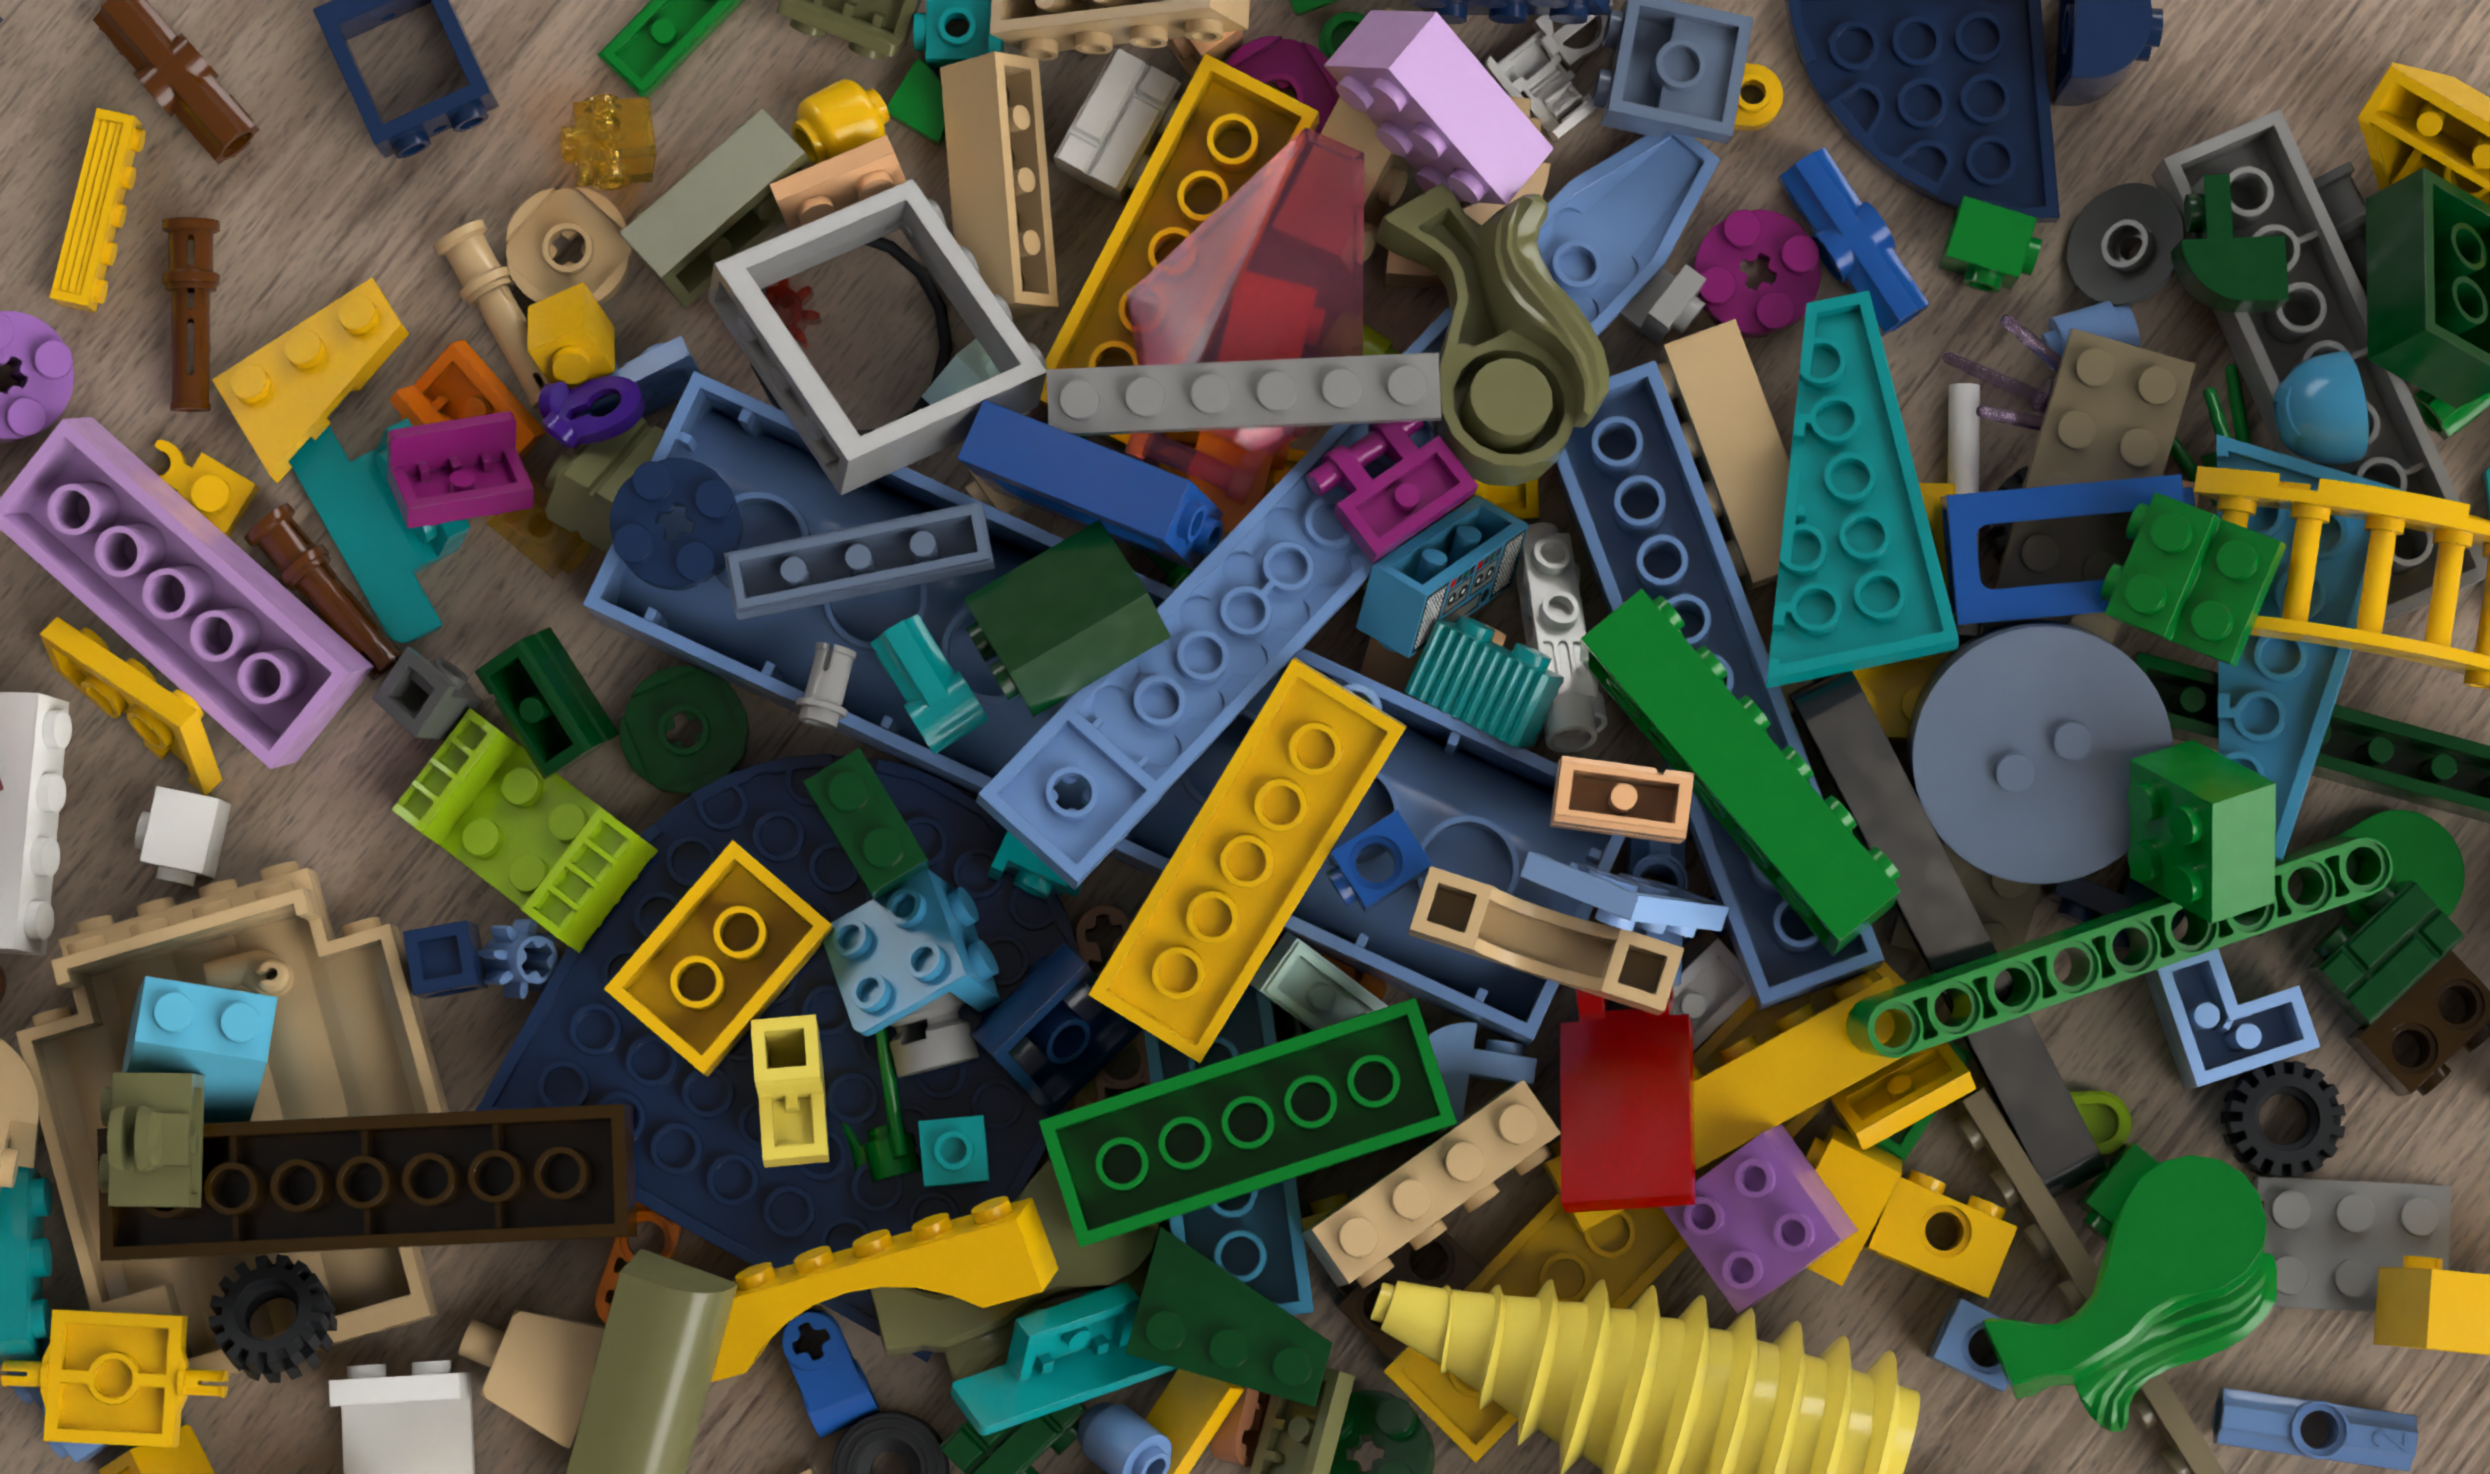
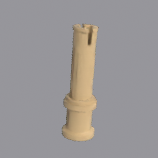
M483 220L472 221L443 236L434 244L433 248L438 256H445L463 287L459 292L463 302L468 303L470 307L477 306L488 328L491 330L525 392L530 407L532 409L539 408V395L542 389L537 379L541 377L545 385L550 383L527 351L528 320L510 290L514 281L509 274L508 266H501L484 236L488 230Z

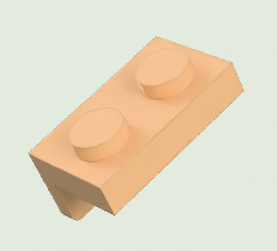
M885 135L769 185L789 231L902 184L906 182V179L890 140Z

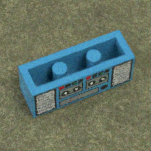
M1476 495L1373 564L1356 628L1379 641L1384 648L1410 658L1425 647L1436 621H1448L1456 624L1460 615L1468 617L1511 587L1529 524Z

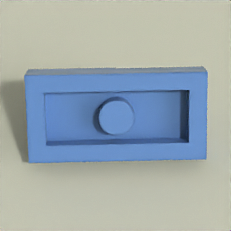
M679 336L667 343H658L647 348L641 356L624 363L625 366L619 368L615 361V372L607 376L625 377L638 385L645 400V411L642 415L644 417L681 399L693 371L700 374L702 372L682 336ZM618 394L603 395L596 399L589 409L579 412L578 416L581 417L586 414L594 417L605 416L618 407L621 396Z

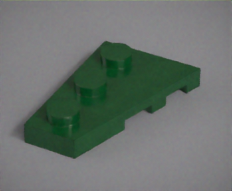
M1160 1227L1125 1354L1315 1407L1332 1342L1184 1243L1178 1237Z

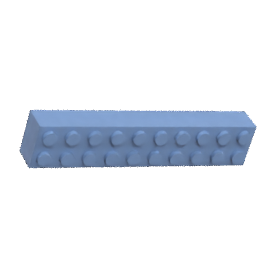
M1654 360L1610 376L1609 392L1596 415L1584 428L1573 427L1558 461L1552 465L1608 615L1641 588L1652 601L1659 595L1663 596L1684 621L1685 626L1680 630L1693 649L1696 651L1700 646H1706L1723 665L1728 673V676L1723 681L1736 699L1740 700L1744 695H1747L1763 711L1771 723L1766 729L1768 736L1778 748L1783 750L1786 746L1790 745L1811 768L1780 686L1766 688L1769 656L1656 361ZM1662 757L1666 769L1673 770L1671 766ZM1812 776L1809 779L1811 786L1823 799L1815 776ZM1692 792L1688 827L1716 902L1729 907L1724 923L1758 1012L1880 968L1885 959L1872 925L1832 956Z

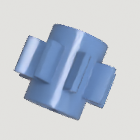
M515 919L512 927L493 925L491 927L493 938L486 944L484 949L478 950V955L483 958V965L487 973L483 980L484 983L491 985L504 984L505 998L525 999L528 990L530 992H543L548 983L547 980L551 978L560 962L557 950L553 944L557 937L551 933L536 934L537 924L533 919Z

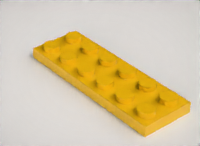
M1294 657L1088 995L1191 1059L1201 1063L1407 725Z

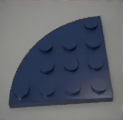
M1785 0L1788 23L1796 52L1812 89L1827 114L1847 139L1873 164L1906 187L1928 199L1953 209H1957L1963 196H1967L2036 217V223H2056L2059 220L2060 212L2041 0Z

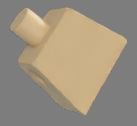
M516 1309L506 1332L473 1319L464 1334L458 1355L491 1368L482 1388L481 1395L556 1443L571 1449L575 1442L605 1326L526 1309Z

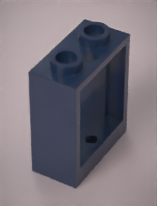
M332 0L313 9L373 143L384 158L393 154L398 159L413 156L430 146V137L450 128H453L454 132L470 130L488 119V111L499 107L451 0ZM432 2L469 85L384 123L347 40Z

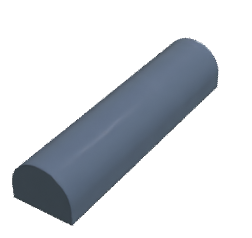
M982 501L724 553L734 613L738 621L995 569Z

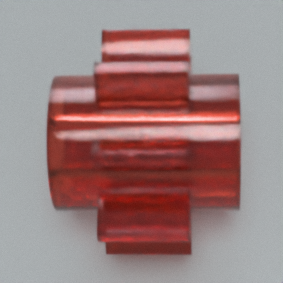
M786 278L779 281L778 286L767 288L765 297L771 306L778 303L785 310L791 307L790 312L794 320L786 328L795 341L806 349L809 347L808 340L804 334L807 324H821L822 318L820 313L814 310H805L804 305L810 302L814 296L812 288L806 286L796 293L790 289L789 279Z

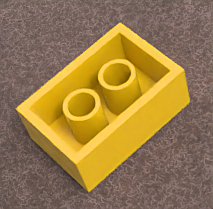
M732 840L607 984L604 990L703 1075L709 1077L751 1028L750 1020H756L761 1017L823 945V940L834 927Z

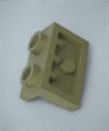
M1326 1368L1315 1407L1270 1394L1259 1441L1253 1453L1250 1474H1329L1355 1376Z

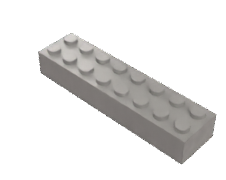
M2281 110L2271 112L2164 158L2151 176L2156 187L2177 204L2183 218L2185 195L2193 194L2192 188L2203 175L2230 174L2233 237L2285 236L2289 300L2277 311L2242 313L2224 312L2212 308L2277 452L2396 487L2406 492L2460 502L2405 380L2368 360L2367 297ZM2186 232V239H2195V233ZM2347 351L2358 368L2365 392L2369 422L2366 454L2359 461L2341 465L2321 464L2303 456H2297L2279 437L2273 405L2276 389L2279 383L2284 381L2286 376L2305 360L2323 354ZM2404 528V535L2396 536L2384 624L2430 604L2438 545L2432 543L2433 534ZM2472 545V548L2465 549L2459 591L2485 579L2488 560L2482 557L2483 550L2481 547Z

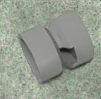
M948 992L889 1025L895 1028L897 1034L890 1041L889 1046L898 1078L944 1068L979 1057L976 1041L970 1035L973 1031L971 1022L960 1019L958 1011L966 1002L953 993Z

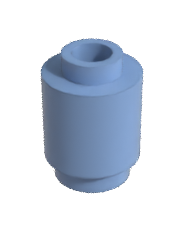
M2110 301L2049 318V332L2041 334L2043 353L2051 370L2058 369L2068 332L2071 328L2141 347L2138 326L2129 305L2113 306Z
M1107 1401L1101 1402L1093 1406L1082 1418L1077 1431L1079 1436L1077 1438L1078 1442L1082 1445L1084 1455L1107 1474H1167L1172 1455L1170 1440L1126 1405H1114Z

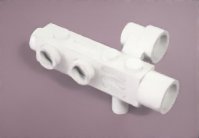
M1534 523L1529 525L1515 571L1526 646L1552 658L1548 669L1564 677L1558 695L1553 700V706L1543 723L1546 745L1549 749L1556 752H1577L1593 745L1597 740V733L1602 731L1608 723L1604 697L1598 692V681L1580 661L1581 638L1586 634L1583 605L1579 592L1580 567L1574 561L1570 533H1559L1558 528L1551 523Z

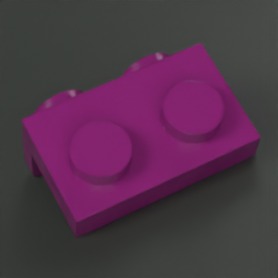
M500 412L393 429L388 432L387 481L407 528L439 525L445 522L487 515H500L505 512L533 508L534 487L516 450V421L511 412Z

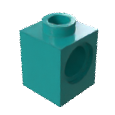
M984 1115L918 1121L925 1188L990 1182Z

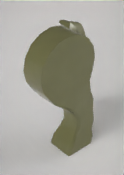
M1441 183L1386 214L1382 219L1375 240L1379 245L1391 252L1435 271L1447 288L1451 316L1439 356L1441 421H1432L1434 436L1437 437L1439 435L1473 479L1487 485L1517 486L1540 478L1558 461L1569 440L1573 427L1584 428L1596 415L1609 392V369L1605 351L1590 322L1576 303L1553 280L1541 258L1538 237L1540 228L1548 213V204L1541 195L1526 194L1497 211L1483 225H1480L1464 213L1455 195Z
M1050 1160L1045 1163L1013 1201L1017 1202L1033 1198L1059 1270L1044 1291L981 1308L951 1295L932 1294L912 1288L878 1287L868 1289L885 1356H905L923 1350L945 1353L948 1369L954 1382L1004 1365L1008 1357L1015 1320L1035 1309H1046L1079 1298L1089 1291L1103 1290L1127 1282L1137 1296L1141 1298L1153 1255L1151 1251L1160 1223L1079 1248Z

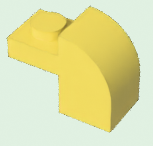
M816 1014L750 1020L754 1081L759 1099L764 1168L830 1162L824 1069Z

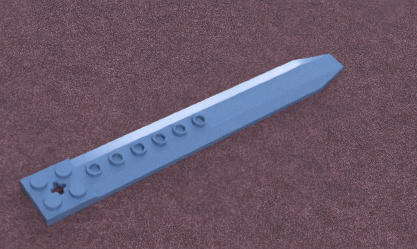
M1665 131L1662 138L1645 135L1570 180L1548 203L1547 218L1540 228L1538 237L1541 258L1553 280L1576 303L1590 322L1597 337L1662 270L1720 162V159L1695 137ZM1450 306L1403 354L1439 352L1440 356L1451 316ZM1423 421L1424 427L1409 436L1418 449L1435 438L1432 421ZM1370 424L1334 425L1157 608L1171 637L1077 691L978 793L976 803L1074 890L1369 579L1373 564L1398 548L1396 547L1372 564L1333 514L1336 504L1348 497L1349 493L1345 488L1337 485L1322 496H1318L1312 491L1306 480L1308 473L1323 464L1322 457L1339 445H1343L1346 448L1369 433L1368 426ZM1383 454L1363 468L1373 480L1394 466L1395 463L1390 457ZM1059 783L1066 788H1070L1076 783L1082 785L1085 791L1081 801L1085 807L1080 810L1072 807L1067 810L1061 808L1056 803L1059 795L1053 789L1054 786Z

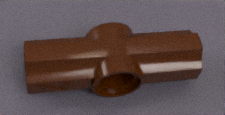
M107 0L101 6L99 13L93 19L98 25L99 30L121 55H124L136 69L133 74L171 117L175 114L218 164L235 157L251 143L252 138L259 131L258 127L252 122L254 120L231 94L229 95L216 79L219 75L182 33L177 35L147 0Z

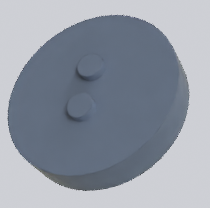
M2048 620L2019 621L2004 624L1974 636L1960 645L1958 650H1954L1934 670L1921 690L1911 714L1906 746L1907 766L1911 785L1933 828L1944 842L1961 858L1976 868L2005 880L2029 884H2051L2071 881L2090 875L2110 865L2129 850L2130 808L2127 795L2130 788V759L2173 746V738L2168 715L2158 691L2143 670L2117 646L2087 629L2072 624Z

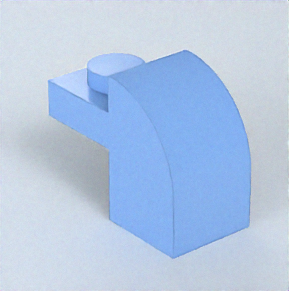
M1473 1022L1450 1024L1428 1035L1457 1122L1463 1119L1469 1077L1510 1084L1524 1079L1529 1087L1534 1084L1537 1059L1523 1056L1525 1045L1487 1039L1485 1050L1474 1049L1477 1023Z

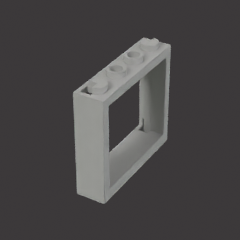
M913 179L714 263L708 296L709 302L840 496L965 440L983 400L1020 414L1032 410L1039 405L1047 369L1042 353L1032 342L1027 343L1013 323V317L1006 301L999 294L993 295L980 276L978 264L971 251L965 246H959L946 227L945 218L939 205L931 198L926 199ZM901 229L1001 374L860 436L761 289Z

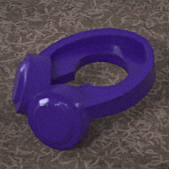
M599 377L587 381L574 389H569L564 381L550 383L542 388L539 395V409L544 418L541 423L545 426V431L564 447L576 449L580 444L602 442L632 428L645 411V400L638 385L625 377ZM618 394L621 396L618 407L605 416L594 417L586 414L576 418L579 412L589 409L592 403L603 395Z

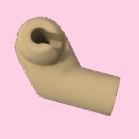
M263 948L203 962L207 986L225 989L243 986L256 994L280 998L292 989L295 982V973L291 965Z

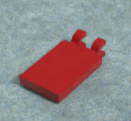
M1673 986L1665 1012L1659 1016L1639 1009L1610 1011V1000L1576 989L1579 1022L1560 1023L1561 1204L1565 1213L1696 1205L1693 1024L1689 1014L1673 1015Z

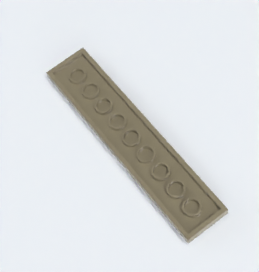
M2069 329L2023 488L2163 476L2196 363L2078 329ZM2133 511L2012 522L1993 589L2105 579L2110 568L2115 563L2122 566L2125 565L2134 544L2133 541L2126 538L2128 522ZM2105 612L1987 622L1982 623L1979 634L2004 624L2029 620H2048L2068 623L2087 629L2113 644L2120 622L2110 618ZM1937 834L1996 951L2000 952L2025 943L2042 884L2005 880L1980 870L1961 858ZM1897 910L1888 943L1919 953Z

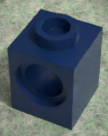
M465 920L403 931L414 996L426 1000L488 988V984H485L483 981L486 976L483 958L478 955V950H482L478 925Z

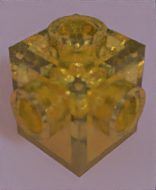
M599 94L588 97L584 101L573 102L570 126H560L559 135L563 165L574 164L576 187L593 186L602 191H614L622 189L630 183L652 182L657 152L649 97L619 99L615 95Z

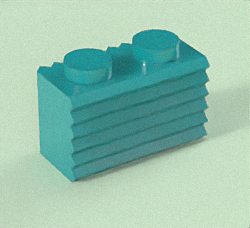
M1463 615L1459 616L1456 624L1448 621H1436L1404 692L1516 748H1532L1536 743L1537 735L1542 730L1543 723L1547 719L1548 712L1553 706V700L1557 697L1559 688L1564 681L1563 676L1548 669L1552 658L1521 643H1516L1513 651H1510L1491 641L1495 633L1494 629Z

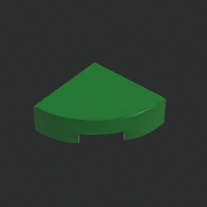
M916 58L887 105V109L891 119L940 147L945 136L942 85L931 68Z

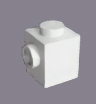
M156 786L151 812H142L136 828L135 848L142 850L140 862L158 867L155 879L194 887L196 875L215 879L231 804L219 798Z

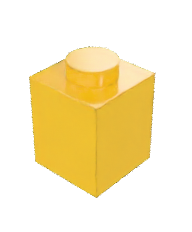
M582 282L528 306L527 351L549 383L564 381L569 389H574L587 381L605 377L615 372V327L589 288Z

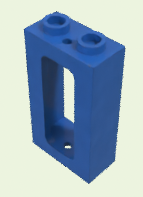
M983 400L957 458L998 493L1084 527L1100 519L1112 538L1191 570H1195L1203 558L1207 557L1218 546L1222 536L1223 523L1220 520L1223 512L1192 481L987 400Z
M2182 474L1955 494L1940 497L1949 602L1955 625L2105 612L2109 602L2101 599V590L2105 579L2002 589H1989L1985 587L1980 580L1977 533L1982 526L1987 524L2132 512L2141 502L2150 505L2155 492L2196 507L2192 487L2183 488Z

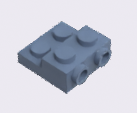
M1625 0L1621 11L1611 9L1606 21L1602 42L1603 47L1614 49L1610 70L1599 69L1591 102L1592 106L1603 108L1600 125L1662 138L1665 131L1728 144L1733 136L1753 17L1675 0Z

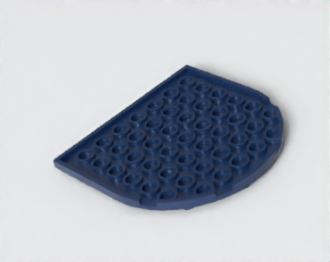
M832 754L792 756L744 768L727 774L690 794V797L669 810L655 824H651L640 837L656 848L658 852L642 869L638 878L632 882L620 898L619 903L613 907L603 920L602 925L596 929L586 942L582 951L578 953L568 946L475 1110L611 1104L633 1106L636 1201L752 1266L764 1262H771L774 1269L794 1264L793 1260L798 1255L821 1246H830L832 1253L852 1248V1243L858 1238L878 1230L887 1229L891 1236L912 1231L911 1227L916 1222L939 1213H948L950 1220L972 1214V1208L996 1197L1007 1196L1010 1203H1012L1025 1188L1047 1148L1039 1121L1050 1117L976 1042L979 1053L978 1058L901 1078L897 1077L895 1070L902 1121L905 1123L906 1132L914 1134L916 1142L915 1151L919 1155L921 1168L922 1159L918 1121L984 1115L990 1182L925 1188L923 1171L882 1179L878 1183H872L868 1162L855 1171L852 1152L843 1131L842 1122L847 1123L852 1128L862 1145L869 1143L867 1131L888 1125L877 1054L875 1034L863 1036L852 1027L824 943L759 1019L816 1014L824 1069L830 1162L764 1168L759 1099L754 1081L751 1028L711 1075L707 1077L604 990L607 984L732 840L829 923L872 900L810 798L803 783L806 779L844 756H834ZM866 758L926 855L931 871L953 888H964L974 901L979 913V921L975 922L974 926L979 939L988 946L997 962L999 973L993 976L1002 1001L1027 978L1028 971L1034 962L1044 956H1050L1062 943L1066 944L1079 956L1073 930L1058 895L1050 892L1047 899L1031 895L1016 887L1012 883L1015 875L1005 870L999 882L987 877L1008 830L978 805L975 799L953 785L923 771L891 761ZM965 1003L958 1011L959 1018L971 1022L972 1030H974L981 1023L982 1015L986 1009L978 1012ZM888 1026L886 1028L889 1041H891L897 1034L895 1028ZM1068 1103L1056 1115L1064 1113ZM912 1288V1289H916V1290H919V1291H922V1292H927V1293H932V1294H941V1293L932 1292V1291H928V1290H923V1289H919V1288ZM868 1289L844 1293L821 1302L822 1305L880 1336ZM923 1350L912 1353V1355L928 1362L933 1351Z

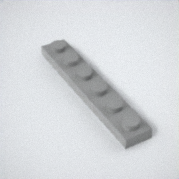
M1439 352L1046 369L1048 425L1076 436L1441 421Z

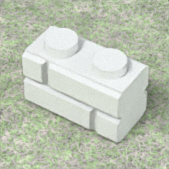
M1114 47L1054 155L1055 167L1109 198L1122 203L1128 190H1134L1151 158L1148 154L1160 134L1163 135L1180 102L1178 100L1182 95L1181 83L1163 71L1147 65L1144 61L1120 48Z

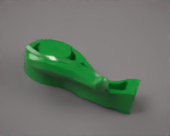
M2188 1155L2163 1161L2140 1178L2113 1223L2093 1294L2074 1316L2057 1324H2037L1995 1318L1983 1320L1986 1336L2015 1398L2020 1399L2033 1396L2051 1386L2074 1385L2085 1409L2102 1428L2111 1433L2123 1431L2129 1422V1406L2132 1398L2147 1380L2173 1367L2197 1361L2223 1351L2246 1338L2266 1318L2277 1300V1267L2273 1255L2264 1253L2267 1239V1219L2260 1194L2247 1177L2239 1170L2215 1158Z

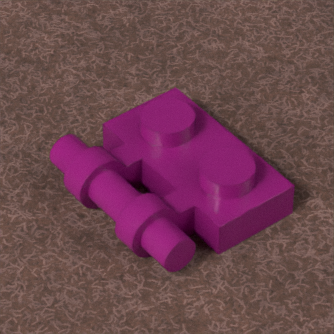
M1423 421L1371 423L1368 426L1369 433L1347 448L1343 445L1337 446L1322 457V465L1306 475L1308 485L1318 496H1322L1337 485L1345 488L1349 493L1348 497L1336 504L1333 514L1372 564L1474 495L1478 487L1477 483L1439 435L1419 449L1409 436L1424 427ZM1383 454L1390 457L1395 465L1372 480L1363 467Z

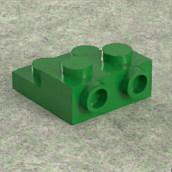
M2155 492L2150 505L2142 502L2139 503L2130 517L2126 538L2133 541L2134 544L2125 565L2122 566L2115 563L2106 575L2101 590V599L2109 602L2105 614L2117 622L2237 667L2287 545L2277 539L2223 520L2213 513Z

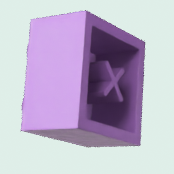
M1782 1124L1762 1132L1695 1182L1696 1205L1661 1207L1737 1314L1759 1303L1858 1231Z

